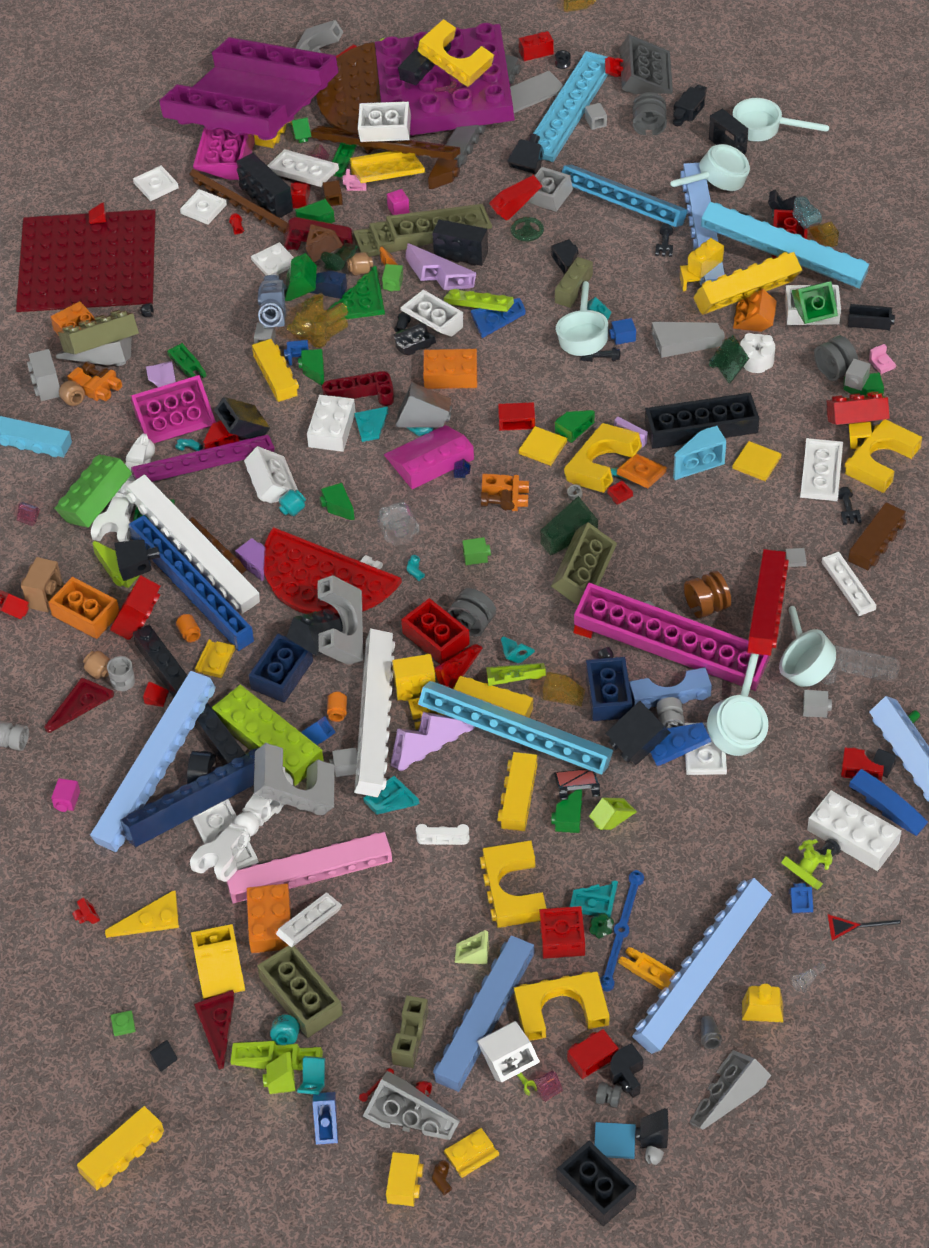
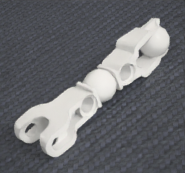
M142 434L134 442L126 456L125 465L130 471L133 466L150 463L152 456L155 454V445L148 439L147 434ZM133 475L127 479L112 498L107 511L98 515L94 520L91 528L92 540L101 541L102 537L108 532H117L119 542L130 540L129 518L134 503L132 504L127 498V485L135 481Z
M283 767V772L286 779L291 785H293L292 777L290 776V774L285 772V767ZM253 794L245 808L242 809L243 812L236 816L234 824L231 823L215 841L200 846L190 860L192 871L204 873L210 867L215 866L214 871L217 879L228 881L237 871L236 859L251 840L250 837L255 835L259 826H263L264 822L268 821L274 813L278 814L284 804Z

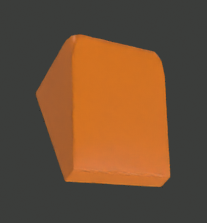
M380 247V259L384 266L386 264L398 265L393 256L386 249Z

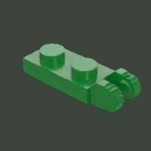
M183 343L167 350L168 356L189 378L196 376L193 373L195 370H197L202 378L206 377V372L200 365V362Z

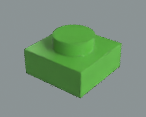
M132 1010L111 1015L114 1036L136 1032Z

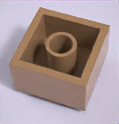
M36 557L34 563L30 565L27 576L21 582L24 600L29 602L28 607L47 613L50 610L49 601L63 586L58 562Z

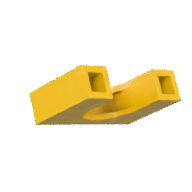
M443 19L420 39L418 52L452 75L460 83L469 87L492 66L494 54L482 46L467 58L460 59L447 54L444 47L454 39L456 27Z
M885 419L874 427L872 437H866L862 446L856 448L852 458L849 457L847 459L845 474L884 493L893 482L894 470L876 462L871 457V454L880 449H889L912 459L921 448L922 436Z
M602 423L565 466L564 473L567 481L604 493L613 482L611 469L592 461L606 453H617L633 458L642 447L639 433Z
M532 841L483 848V856L479 858L481 869L486 870V874H483L484 885L489 886L490 891H487L488 903L493 904L494 908L490 909L492 922L496 921L497 928L540 921L539 909H547L543 892L514 896L506 893L499 886L500 880L507 873L535 868Z
M584 972L581 975L563 976L556 980H542L539 983L522 984L514 987V999L521 1028L529 1041L546 1038V1027L541 1010L548 1000L558 996L573 998L581 1005L588 1029L609 1025V1012L598 972Z

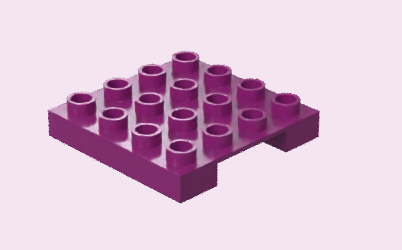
M482 23L477 27L467 29L456 27L454 39L451 41V49L447 54L455 58H467L481 46L494 54L492 66L469 87L460 83L438 65H435L417 85L400 80L398 67L419 46L420 39L428 32H419L414 36L404 38L390 36L382 41L375 42L381 103L409 102L411 113L410 135L452 130L462 126H480L515 121L500 24Z
M228 37L212 52L215 66L193 87L175 85L159 102L163 117L177 120L179 124L195 123L204 125V128L208 130L221 128L231 130V133L235 135L248 133L258 135V138L261 140H270L277 136V132L286 123L294 119V115L300 109L310 104L311 99L320 90L328 86V82L338 73L336 55Z

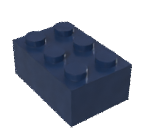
M277 634L249 674L251 689L285 703L312 664L313 654L285 636Z
M625 657L586 660V678L592 720L621 719L632 708Z

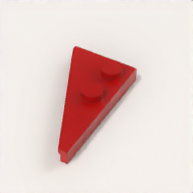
M474 644L437 666L434 671L438 683L454 689L459 677L464 676L483 649L482 646Z

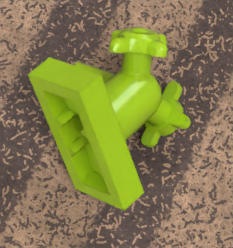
M809 839L798 847L799 850L806 849L804 851V858L799 864L786 856L781 863L818 890L823 883L812 876V873L819 863H825V870H828L833 858L830 849H827L826 855H820L813 847L814 844L818 843L817 839Z

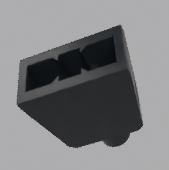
M531 134L529 141L520 139L507 160L509 166L537 174L541 168L544 154L542 145L538 144L540 137L536 134Z
M143 539L114 543L118 567L123 581L151 571L150 560L161 557L158 546L148 549Z

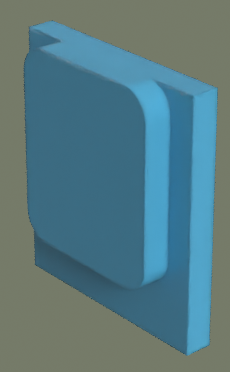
M596 1122L595 1146L607 1158L634 1159L636 1124Z

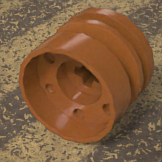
M711 571L709 574H704L702 579L696 577L684 583V595L687 604L698 619L712 615L713 610L720 612L722 609H727L731 606V594L728 585L718 571Z

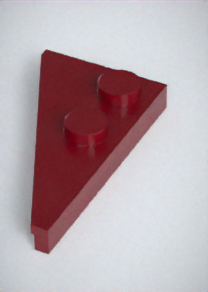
M81 678L44 726L45 731L51 733L113 698L114 691Z
M233 990L194 1004L219 1070L223 1069L225 1065L235 999Z

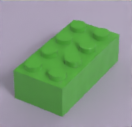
M99 454L92 460L90 466L81 473V477L76 483L71 485L70 490L59 500L58 505L54 509L66 522L89 528L132 475V472L120 458Z

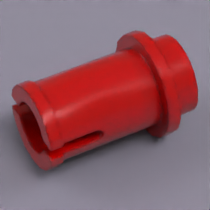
M237 213L232 214L229 218V223L232 225L235 235L244 232L241 223L242 217Z

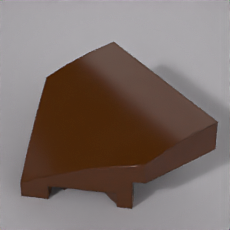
M311 224L305 249L313 262L320 260L343 246L335 231Z

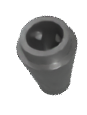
M705 1016L701 1019V1043L707 1049H716L721 1045L722 1036L712 1016Z

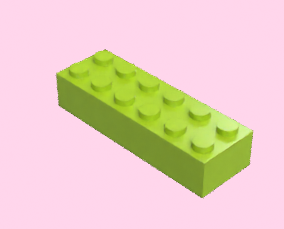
M241 684L212 707L231 735L248 749L260 748L265 743L283 748V767H285V772L292 777L294 786L307 777V768L316 760L324 762L323 752L320 747Z

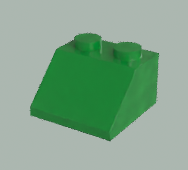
M306 253L291 259L286 277L285 301H291L316 289L317 265Z
M831 281L792 290L795 308L804 324L838 316Z

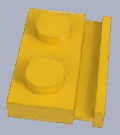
M209 639L195 667V672L222 678L235 651V645L218 641L212 642Z
M482 1128L444 1150V1154L461 1178L499 1156L498 1150L495 1149Z

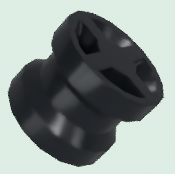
M566 50L557 51L555 54V66L559 69L569 68L571 65V54Z

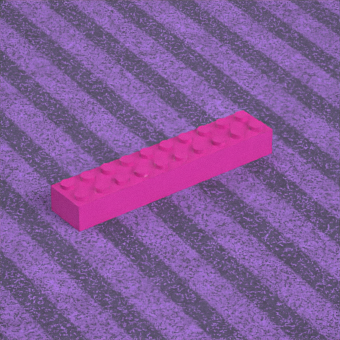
M588 583L574 614V625L693 669L706 667L708 674L743 687L751 653H747L748 640ZM759 654L750 690L756 691L769 661V655Z

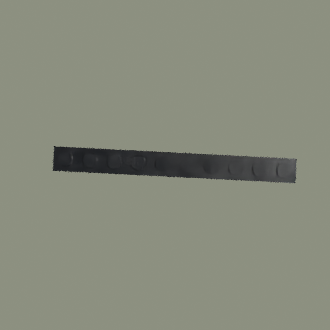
M150 624L133 632L135 646L174 698L188 675ZM207 702L204 711L195 721V728L224 766L233 759L240 758L246 754Z

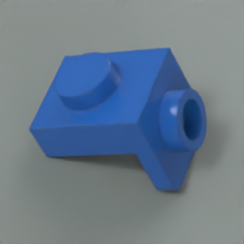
M308 340L287 342L284 356L285 360L289 361V365H293V357H301V350H309Z

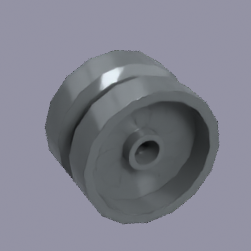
M841 335L818 345L814 350V358L818 369L831 381L842 378L853 359L858 360L854 346L846 337Z
M465 588L462 589L447 612L469 629V635L477 637L482 635L495 616L496 607L493 601L481 591Z

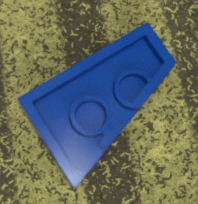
M520 298L514 299V304L507 312L480 308L471 310L472 319L481 338L526 314L525 307Z
M703 723L667 728L671 733L650 753L656 765L659 766L712 741Z

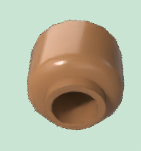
M365 252L351 254L349 259H347L348 271L356 276L368 274L370 267H373L372 258L368 257Z
M69 380L64 382L59 388V396L67 405L77 406L84 400L85 391L77 382Z
M91 651L83 660L84 670L94 679L106 678L109 676L107 665L111 659L101 651Z

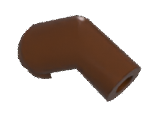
M441 1160L435 1165L432 1175V1181L443 1195L452 1190V1187L446 1181L450 1166L445 1160Z

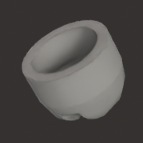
M574 484L567 489V494L571 500L581 499L583 492L579 485Z
M647 1146L645 1151V1159L648 1164L657 1165L664 1155L662 1150L653 1146Z

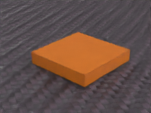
M636 453L633 458L628 459L617 469V474L648 489L665 474L667 467Z

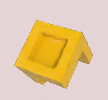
M688 265L680 266V281L683 291H686L687 282L700 281V278L688 271Z
M871 422L849 424L850 449L858 447L857 438L872 437Z

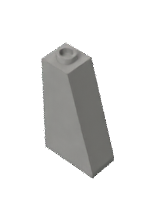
M652 322V336L661 358L722 346V340L725 339L723 329L720 330L718 323Z

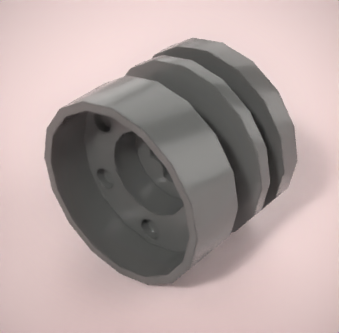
M652 92L637 96L632 106L634 130L640 135H646V130H652V135H659L665 130L667 124L665 99L661 95Z

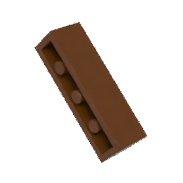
M886 502L850 549L848 562L867 571L871 566L875 567L879 561V555L881 553L885 554L888 549V543L890 541L893 542L897 536V531L904 528L906 524V511Z

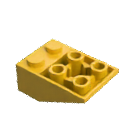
M233 924L191 932L203 999L212 998L231 990L234 993L245 991Z

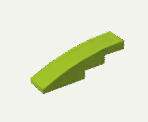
M275 1041L233 1043L230 1063L237 1066L266 1069L267 1064L284 1053L290 1052L293 1069L303 1070V1057H322L323 1050L321 1047L300 1048L298 1044L276 1045Z

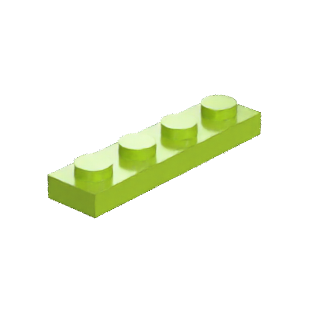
M451 289L444 297V302L450 305L507 312L514 304V299L505 295Z

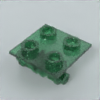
M345 243L336 254L323 252L321 260L326 264L323 268L336 272L341 270L348 258H352L356 254L359 246Z
M732 335L724 340L723 344L715 352L716 355L710 358L709 366L712 368L718 367L728 384H730L750 358L735 336Z

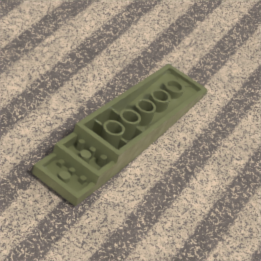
M483 204L386 216V221L370 223L369 229L354 230L353 237L359 253L365 252L368 257L380 255V247L392 253L407 249L408 243L416 247L432 244L433 231L439 219L487 229L492 228V224Z

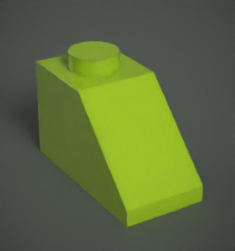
M602 797L589 817L594 821V825L598 829L612 830L637 811L624 798Z
M286 1052L266 1065L267 1074H263L264 1087H268L269 1094L295 1091L291 1053Z

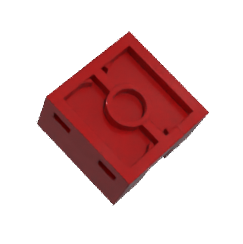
M582 907L539 909L543 959L585 956Z

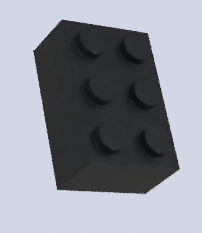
M439 219L433 231L434 254L455 262L482 266L488 254L487 228Z
M590 1140L556 1168V1180L603 1227L636 1198L637 1186Z

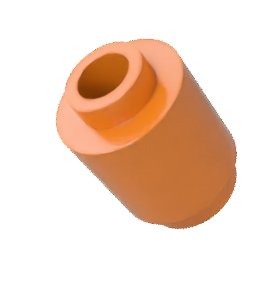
M183 614L177 619L176 626L184 640L192 643L200 638V628L192 615Z
M333 692L328 695L327 715L331 721L340 722L347 713V696L341 692Z

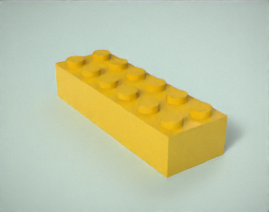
M784 252L776 259L768 258L762 264L757 265V263L748 266L746 270L738 269L732 275L727 276L725 274L718 277L716 281L708 280L702 283V287L697 290L693 297L700 313L704 315L744 300L762 289L769 291L793 282L802 271L795 253L788 254Z

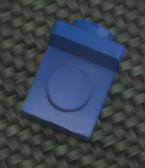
M805 883L793 884L794 888L789 889L791 913H813L812 887H806Z

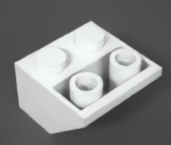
M516 1021L477 1040L496 1081L503 1082L540 1062L531 1042Z

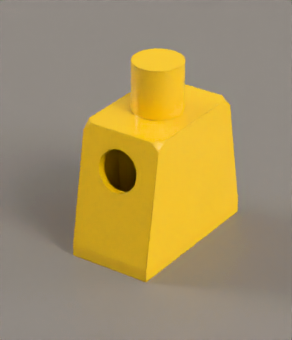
M769 984L749 986L742 1000V1020L783 1022V999L780 988L771 987Z

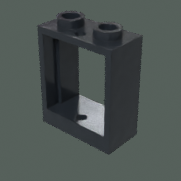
M722 108L710 115L709 140L715 145L725 144L732 146L745 155L747 153L748 128ZM726 130L734 136V140L725 134Z

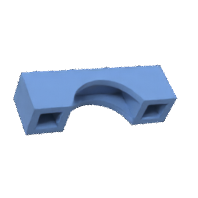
M706 667L686 671L684 680L672 687L658 686L649 678L629 682L633 707L641 701L648 709L656 707L660 700L667 697L678 698L682 704L694 699L704 700L711 696L712 688Z

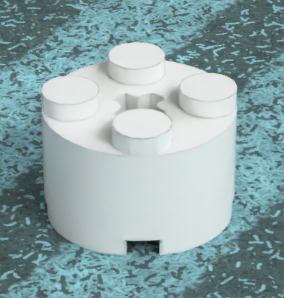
M746 334L740 343V365L752 373H762L773 366L775 343L772 336Z

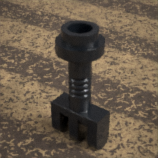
M663 224L660 227L662 244H656L655 256H659V251H662V256L665 257L667 251L669 252V257H672L673 245H668L669 236L673 234V228L669 224Z
M613 347L612 351H598L590 355L581 356L580 360L593 362V358L602 357L612 358V361L616 362V360H620L621 351Z
M842 487L838 492V497L843 499L845 511H842L840 514L843 525H847L846 518H849L850 524H854V517H856L857 523L862 522L860 510H853L850 498L853 496V492L849 487Z

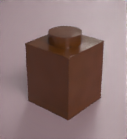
M339 180L323 182L324 198L330 206L343 205Z

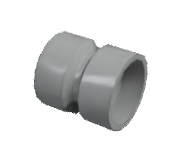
M125 656L112 658L107 665L111 686L117 691L131 689L136 681L131 660Z
M667 697L657 703L658 720L666 728L685 725L682 702L678 698Z
M0 721V747L7 748L9 746L11 749L23 751L29 739V728L25 725L16 724L13 726L10 722Z

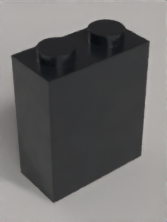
M223 397L214 409L231 434L251 439L266 435L270 429L255 405Z
M639 701L605 734L610 738L608 743L615 750L619 748L622 751L620 755L627 763L632 761L637 765L671 732Z

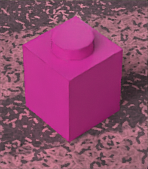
M402 189L387 194V206L392 215L409 213V199Z
M58 778L51 797L54 808L61 812H66L67 810L74 811L80 794L78 781Z

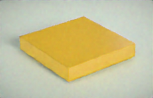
M535 426L518 451L520 455L551 466L567 443V438Z
M748 441L734 462L732 469L766 482L781 459L782 454Z

